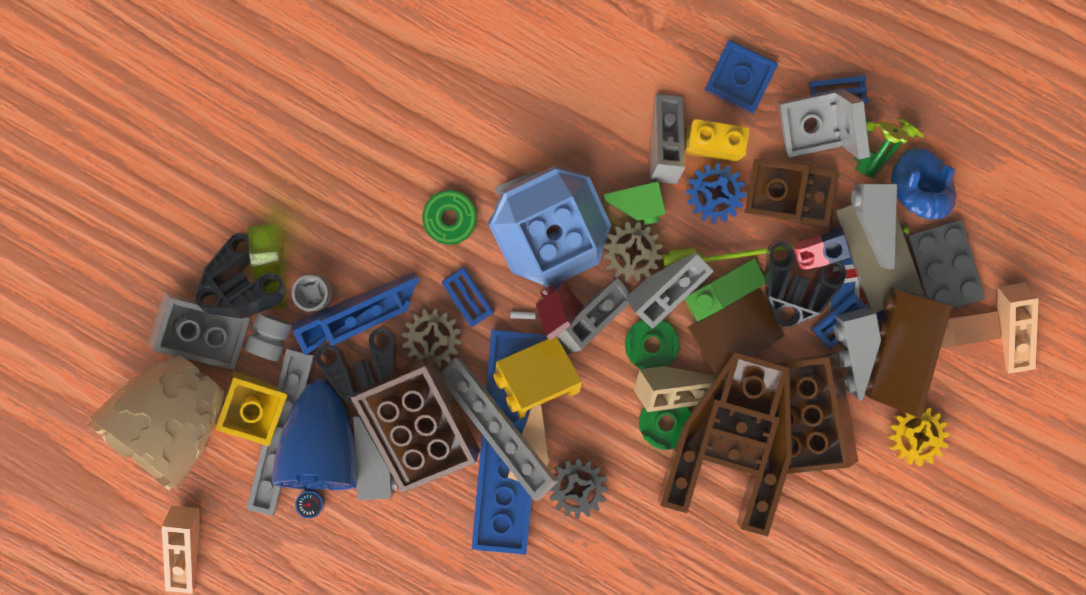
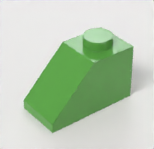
M658 182L603 195L604 202L636 222L643 220L644 225L660 222L659 216L666 214Z

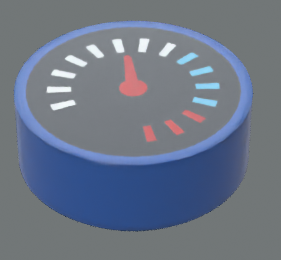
M315 490L302 492L295 502L296 511L300 516L308 519L318 516L324 508L322 495Z

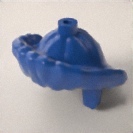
M915 147L906 150L898 159V163L893 168L891 184H897V198L901 201L902 205L907 207L910 212L916 213L917 216L928 220L945 218L955 207V200L957 198L953 180L955 169L949 165L945 166L944 162L929 149Z

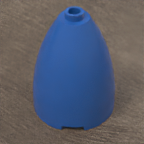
M313 380V384L305 387L289 412L274 458L272 483L278 487L303 490H350L356 488L357 457L353 429L345 405L334 387L329 385V380Z

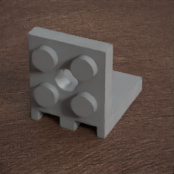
M842 88L778 102L785 155L788 158L841 146L858 159L870 157L864 101ZM808 118H816V127L812 131H805L803 127L804 122Z

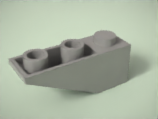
M868 307L836 315L837 325H834L836 339L841 341L842 351H839V358L842 366L846 367L847 377H844L845 386L848 393H852L859 401L864 398L881 342L876 313Z

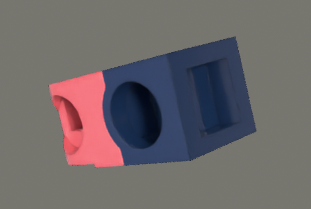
M841 226L830 229L829 233L799 241L793 246L800 269L821 267L851 258Z

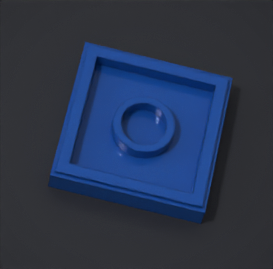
M728 40L704 91L754 114L778 63Z

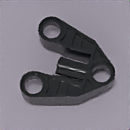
M236 233L232 235L204 268L195 295V301L205 313L243 319L268 310L283 300L286 287L277 274L267 273L253 283H250L242 272L255 255V245L247 234ZM242 241L248 242V247L244 252H235L239 243ZM277 281L279 283V287L275 292H265L270 282ZM217 295L214 304L210 306L203 305L205 297Z
M781 240L774 241L768 246L764 291L774 318L781 326H795L824 311L842 287L847 276L846 268L840 261L831 263L839 266V274L835 278H827L825 276V268L828 265L818 267L815 278L812 279L802 304V299L810 281L809 278L794 273L785 298L783 297L791 277L790 272L794 261L793 249L788 243ZM778 246H784L788 252L786 258L782 261H776L772 256L773 250ZM784 307H791L794 310V316L790 320L784 321L779 318V312Z
M378 328L372 331L368 339L379 381L397 371L396 338L394 333L387 328ZM379 332L386 333L389 337V345L386 348H378L374 343V338ZM330 344L324 345L317 350L315 358L320 369L338 395L355 406L351 397L376 383L369 360L353 364L361 389L357 391L350 365L347 364L342 350L338 346H331ZM326 349H331L336 353L337 358L332 365L325 364L322 361L321 355Z

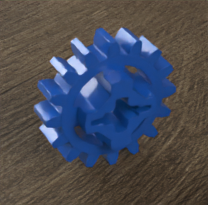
M716 163L714 170H711L707 164L704 166V173L699 170L694 172L697 177L696 180H688L692 189L685 190V194L691 195L692 199L686 203L687 205L694 204L695 208L691 212L692 214L702 213L701 221H704L709 216L712 224L716 223L717 217H720L722 222H726L727 214L735 217L737 213L734 208H742L744 206L739 201V198L746 197V193L740 192V188L745 183H738L736 181L740 175L738 172L733 175L729 173L731 166L728 165L724 170H721L720 163ZM718 175L715 182L708 183L702 181L708 176ZM728 181L733 188V194L729 193L728 191ZM718 187V193L722 195L723 198L718 197L715 200H713V194L709 192L708 189L713 190L714 188ZM697 192L703 195L705 201L703 206L699 202ZM718 204L728 206L723 211L713 212Z

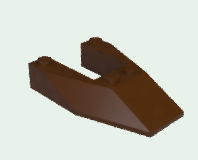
M736 352L732 354L682 427L659 493L658 501L660 506L687 514L703 460L751 474L737 523L742 530L766 537L769 536L792 459L788 367Z

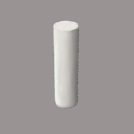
M511 311L510 318L535 319V312Z

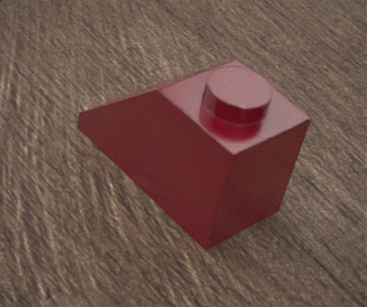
M563 280L556 285L550 283L539 292L541 297L536 303L545 334L549 340L569 328L583 307V304Z

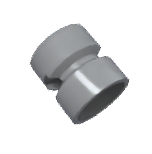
M305 275L299 278L292 288L294 303L300 309L306 311L322 310L330 305L334 297V288L331 282L319 275Z
M258 313L253 325L256 332L249 335L245 350L265 359L279 361L284 349L281 342L288 338L292 324L267 314Z

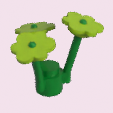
M900 117L897 119L903 124L900 128L893 123L889 124L888 122L881 121L879 124L867 119V135H869V131L875 132L876 127H881L886 140L877 153L869 150L870 157L863 159L854 157V160L858 162L855 169L868 177L875 178L878 171L881 172L885 163L900 145L908 141V136L914 138L917 135L923 138L924 135L913 124H909ZM891 142H893L894 144L891 146V148H890V149L886 152V154L883 156V154L885 153V151L887 150V148L889 147V145L891 144Z

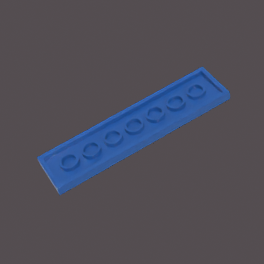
M491 330L486 390L522 435L530 410L526 411V416L521 419L516 411L512 412L506 401L507 394L504 388L499 389L493 374L496 373L497 361L545 341L546 335ZM483 434L471 550L526 555L531 496L519 481L508 478L510 469Z

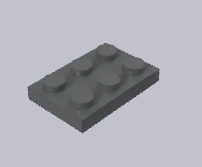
M962 220L906 236L924 296L952 306V309L985 299Z

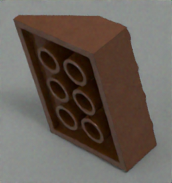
M891 287L890 292L885 295L883 301V309L885 310L882 320L878 322L881 342L865 395L897 410L922 418L952 306L921 294Z
M831 353L774 363L789 368L792 459L787 474L850 468L858 462L839 354Z
M432 355L406 365L351 397L401 493L476 463L480 448Z

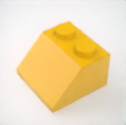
M233 371L222 409L215 423V430L269 446L288 393L259 378Z

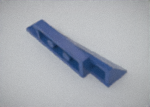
M415 273L408 274L292 322V330L304 355L328 340L330 345L333 346L406 312L411 303L410 298L414 288L419 283L418 276Z

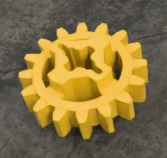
M924 407L922 418L903 412L904 415L902 417L897 414L894 415L897 421L896 424H888V427L893 429V433L886 436L888 439L894 440V443L889 448L891 450H898L895 455L897 458L902 459L905 457V463L910 465L915 459L916 465L923 466L924 459L932 464L934 463L933 455L943 456L939 449L941 447L948 448V444L943 442V438L949 437L950 433L942 430L947 426V423L938 421L941 416L939 413L934 412L931 414V408ZM914 419L913 423L904 426L908 421ZM931 425H932L933 428H934L935 436H933V433H932V431H931V429H930V428H931ZM915 432L922 434L921 439L914 437ZM901 435H903L906 441L905 447L902 444ZM931 445V447L928 450L922 452L924 448Z

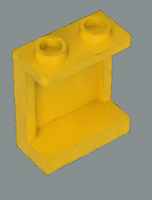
M695 119L692 122V127L687 126L685 130V155L736 163L746 156L750 129L748 127Z
M557 336L497 361L496 373L493 374L499 389L504 388L507 394L506 401L508 407L512 412L516 411L520 419L526 416V411L562 394L568 393L571 397L580 393L582 384Z

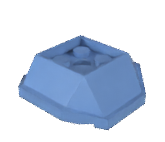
M552 166L504 189L488 221L489 227L511 272L544 286L550 283L556 285L562 280H567L598 265L604 250L603 245L606 244L611 228V223L590 177L587 174L577 173L557 166ZM551 225H559L556 232L546 233Z

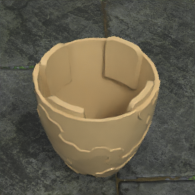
M178 355L165 362L155 364L148 371L132 378L120 387L89 418L91 422L88 424V427L98 434H103V440L122 456L127 458L132 456L138 465L157 478V482L170 491L173 487L177 488L209 443L211 432L224 403V391L210 377L200 373L194 364Z

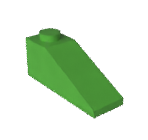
M754 258L695 289L683 301L694 321L699 322L764 285L765 277Z

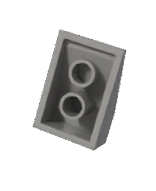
M164 291L148 344L156 352L173 356L180 355L186 359L234 370L250 317L240 319L208 314L197 305L195 299ZM203 302V305H206V306H210V305H211V304H208V303Z

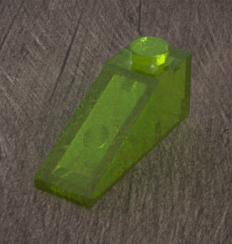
M248 226L249 254L254 281L267 273H275L282 279L286 287L282 226ZM277 281L270 282L265 292H275L279 287V283ZM286 293L283 300L270 309L287 308Z

